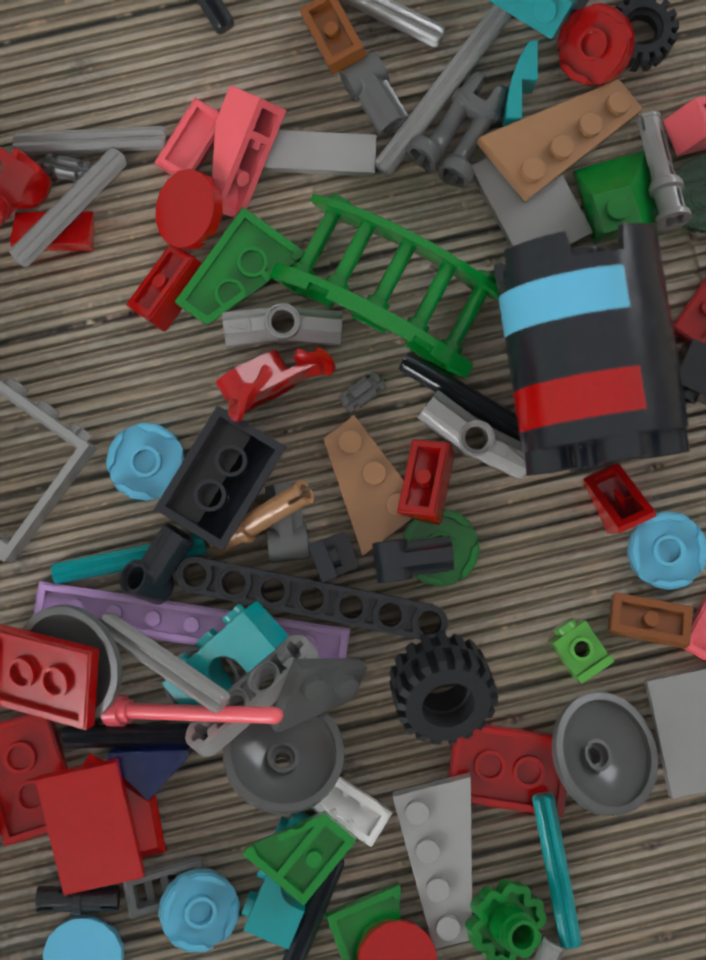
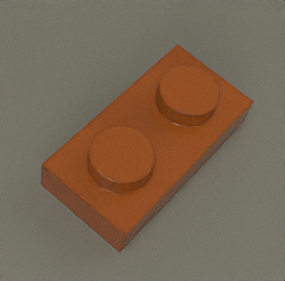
M315 0L299 9L332 75L367 57L359 37L338 0Z
M615 592L611 596L607 634L685 649L690 645L693 607Z

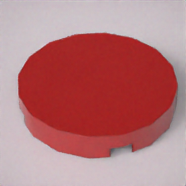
M603 3L592 4L573 12L562 25L557 39L559 64L562 71L571 80L587 86L605 85L616 79L628 66L634 51V31L629 19L619 9Z
M192 169L181 170L167 179L160 190L156 203V224L160 235L168 244L185 250L198 249L206 244L203 241L208 236L213 237L217 231L223 214V198L220 189L215 188L212 182L214 180L210 175Z
M405 919L382 920L366 932L357 950V960H437L435 946L428 934L413 921Z

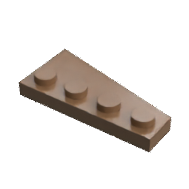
M618 79L480 136L476 144L526 203L638 116L643 108Z

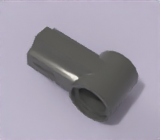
M371 51L366 54L367 57L340 70L339 75L350 97L355 102L359 101L377 133L381 136L398 129L406 121L408 114L389 84V75L382 60L375 51Z
M294 483L265 486L266 501L294 485ZM302 508L267 528V543L271 563L310 559L308 531L306 523L303 524Z

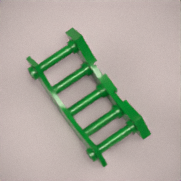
M331 193L329 197L313 194L309 201L325 214L299 263L294 262L292 267L276 262L269 276L295 295L318 302L329 308H333L334 304H338L352 311L351 317L378 332L384 334L386 330H389L406 340L403 346L443 371L467 378L474 364L461 355L463 351L461 345L486 297L498 300L496 277L485 270L477 271L458 257L408 229L351 205L347 199L338 194ZM342 222L358 227L333 276L328 275L326 280L314 276L315 272L312 270L337 223ZM373 234H376L398 244L399 247L374 294L368 295L367 299L348 291L350 286L347 282ZM415 253L435 264L439 269L415 315L408 317L406 321L388 311L390 305L387 302L410 258ZM454 276L471 288L472 292L448 338L439 341L428 334L430 327L427 324L451 278Z

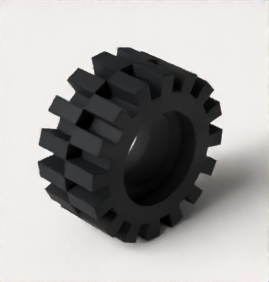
M624 0V2L620 1L615 8L619 9L629 19L630 23L635 20L644 21L655 32L654 40L649 44L641 45L634 42V51L629 62L631 64L629 71L636 72L639 66H642V71L644 72L650 70L652 65L658 66L666 58L678 37L676 32L680 28L679 21L673 22L677 16L675 8L669 12L666 10L670 4L668 0H663L661 4L657 3L656 0Z

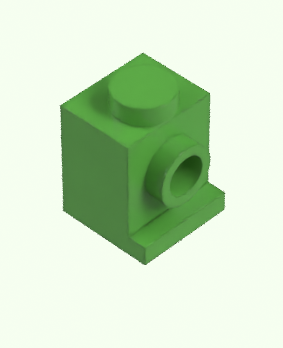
M573 618L562 622L554 628L555 636L548 640L573 679L580 684L615 662L611 655L607 653L587 621L582 619L575 622ZM584 641L587 645V651L582 656H577L574 647L578 642Z

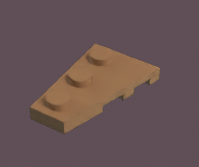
M354 415L324 437L323 440L363 556L373 549L372 543L382 542L412 518L397 513L403 485L402 477Z

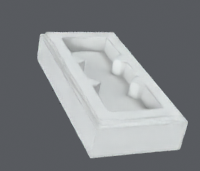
M339 777L335 787L327 797L310 808L317 813L326 811L353 833L356 838L370 847L373 846L393 813L392 809Z

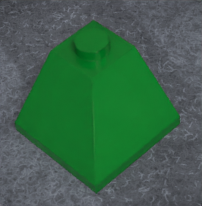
M644 151L573 171L585 216L593 231L591 236L594 245L618 239V225L623 223H641L658 228L655 222L656 216H658L655 200L650 198L648 193L652 181Z

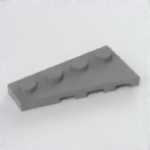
M470 772L393 792L395 808L431 941L435 949L469 941V933L466 930L465 923L472 916L470 908L472 901Z

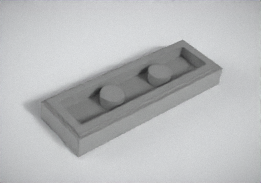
M278 130L262 171L375 177L377 135Z

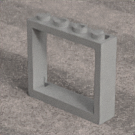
M10 376L6 381L0 378V394L71 444L76 450L13 537L10 539L0 532V560L3 562H15L97 450V447L88 441L92 436L89 432L74 422L69 427L57 419L60 414L57 409L42 399L37 404L25 396L29 390Z

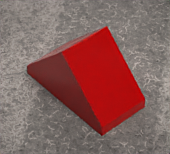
M619 463L583 478L586 489L607 534L621 533L656 517L653 507Z

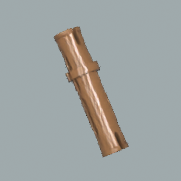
M298 480L294 485L249 511L225 550L222 551L216 548L213 552L218 556H223L243 542L251 543L256 540L259 533L302 507L313 503V491L309 489L301 494V490L306 488L308 484L303 480ZM208 542L210 548L214 547V545Z

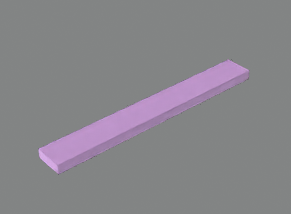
M39 581L34 615L51 606L73 605L87 610L99 620L104 614L114 613L151 639L195 645L212 628L217 633L225 628L227 625L222 619L231 610L170 600L161 605H155L125 593ZM272 616L287 633L288 637L296 634L304 635L317 648L318 659H346L350 628ZM300 651L295 655L296 659L301 655Z

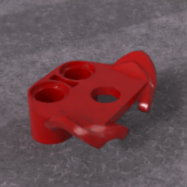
M0 147V161L2 163V170L0 172V226L8 221L19 208L33 209L38 207L46 200L52 188L51 179L46 172L18 148H14L12 153Z
M319 347L314 352L296 349L293 359L298 364L288 369L275 349L228 371L219 377L215 384L228 403L229 417L236 422L242 421L245 413L281 396L305 377L332 375L336 368L334 360L326 351Z

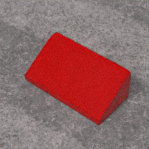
M16 212L10 237V246L13 247L46 212ZM81 212L44 251H94V213Z
M169 244L126 306L165 332L182 310L181 307L175 304L176 299L202 263L186 251Z
M412 439L397 508L398 514L431 524L441 525L455 456L450 442Z

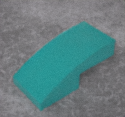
M529 41L517 62L504 102L502 127L522 119V94H532L538 80V41Z

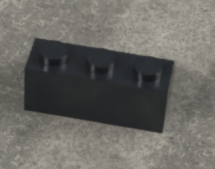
M217 405L154 509L224 551L287 447L243 420L233 421L229 417L228 411Z

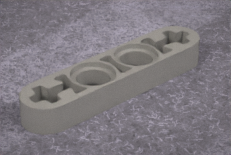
M296 634L288 637L272 653L227 690L230 695L227 706H234L237 702L244 701V706L270 707L279 697L292 662L296 659L295 655L300 651L301 655L297 659H318L317 648L304 635ZM282 665L286 668L285 671L280 669ZM270 674H275V679L271 686L260 690L263 679ZM192 721L187 728L185 739L187 744L201 756L209 757L222 750L251 723L225 722L221 725L219 722Z

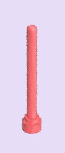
M118 694L112 706L101 715V719L106 726L124 727L134 719L278 724L283 719V712L278 707L226 706L223 711L213 713L203 705L135 703L127 695Z

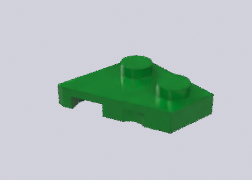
M322 811L247 845L242 855L304 906L357 839L353 833L329 813Z

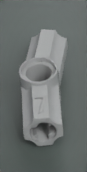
M279 303L269 308L222 313L227 348L274 342L278 344L295 342L340 346L343 311L293 307L288 303ZM287 315L291 317L294 321L293 328L286 333L275 331L272 327V322L277 316Z
M437 390L417 417L454 445L462 455L468 458H475L518 480H522L526 473L520 441L493 429L488 423L476 419L439 390ZM476 429L482 433L484 444L481 449L474 450L466 444L465 434L467 430Z

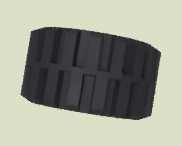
M446 632L437 633L436 638L431 639L428 635L420 637V643L415 645L411 642L405 646L407 652L405 654L399 653L396 656V666H391L389 673L392 697L399 721L404 725V729L410 735L415 733L416 739L422 742L430 739L432 744L437 745L447 740L449 744L457 743L458 738L464 736L465 739L474 736L473 731L475 729L482 730L487 725L485 719L492 718L495 713L493 705L498 704V695L495 681L481 649H477L476 644L470 639L464 641L462 635L454 633L451 638H448ZM456 684L445 692L430 693L441 685Z

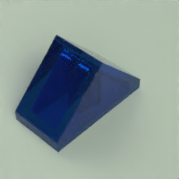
M190 746L112 748L107 752V760L118 758L122 776L149 801L189 758L193 749Z

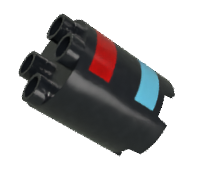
M623 223L618 225V249L608 250L607 247L603 246L572 249L565 231L528 240L504 250L505 265L502 262L494 264L526 475L533 476L566 470L579 471L616 465L617 461L635 458L649 459L690 452L687 434L689 422L657 229L654 226L641 223Z

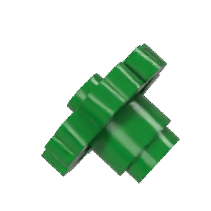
M502 879L497 884L496 889L491 886H484L478 895L472 899L470 908L474 915L467 919L465 927L469 933L470 944L476 950L481 951L487 960H516L517 955L524 959L529 958L534 949L541 944L542 936L538 929L542 928L547 922L542 900L531 894L530 889L522 882Z

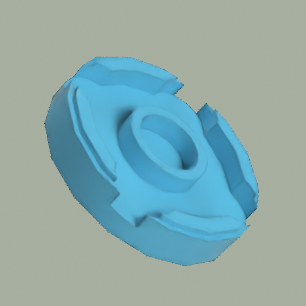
M140 423L126 430L124 429L116 435L108 448L106 465L110 478L114 482L113 484L120 492L133 499L151 501L161 498L185 459L182 444L173 433L157 424Z
M669 511L656 513V517L635 526L629 536L627 555L630 567L640 580L652 587L668 590L685 587L694 581L693 579L702 572L706 565L705 534L699 526H696L684 514Z
M192 869L177 876L167 886L160 899L158 916L164 934L175 947L187 952H206L213 949V945L218 944L221 940L224 942L232 934L239 919L240 903L235 888L223 874L212 869Z
M82 914V916H73L62 921L50 934L43 950V960H124V944L118 930L111 923L108 925L105 921L100 920L101 917L93 914Z

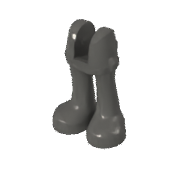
M480 71L475 72L462 87L455 89L452 95L453 102L430 137L417 135L411 139L406 147L407 154L416 164L425 171L433 173L441 162L447 147L465 118L471 119L472 122L451 155L446 157L438 170V176L442 181L459 188H467L472 182L474 169L470 162L478 147L476 142L480 136L487 133L491 126L498 123L508 92L504 85L498 84L489 95L487 101L477 96L486 78Z

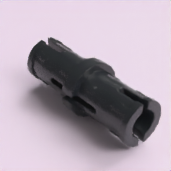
M109 885L68 895L63 894L62 886H38L35 900L36 913L72 912L73 916H82L83 912H118L120 907V885Z

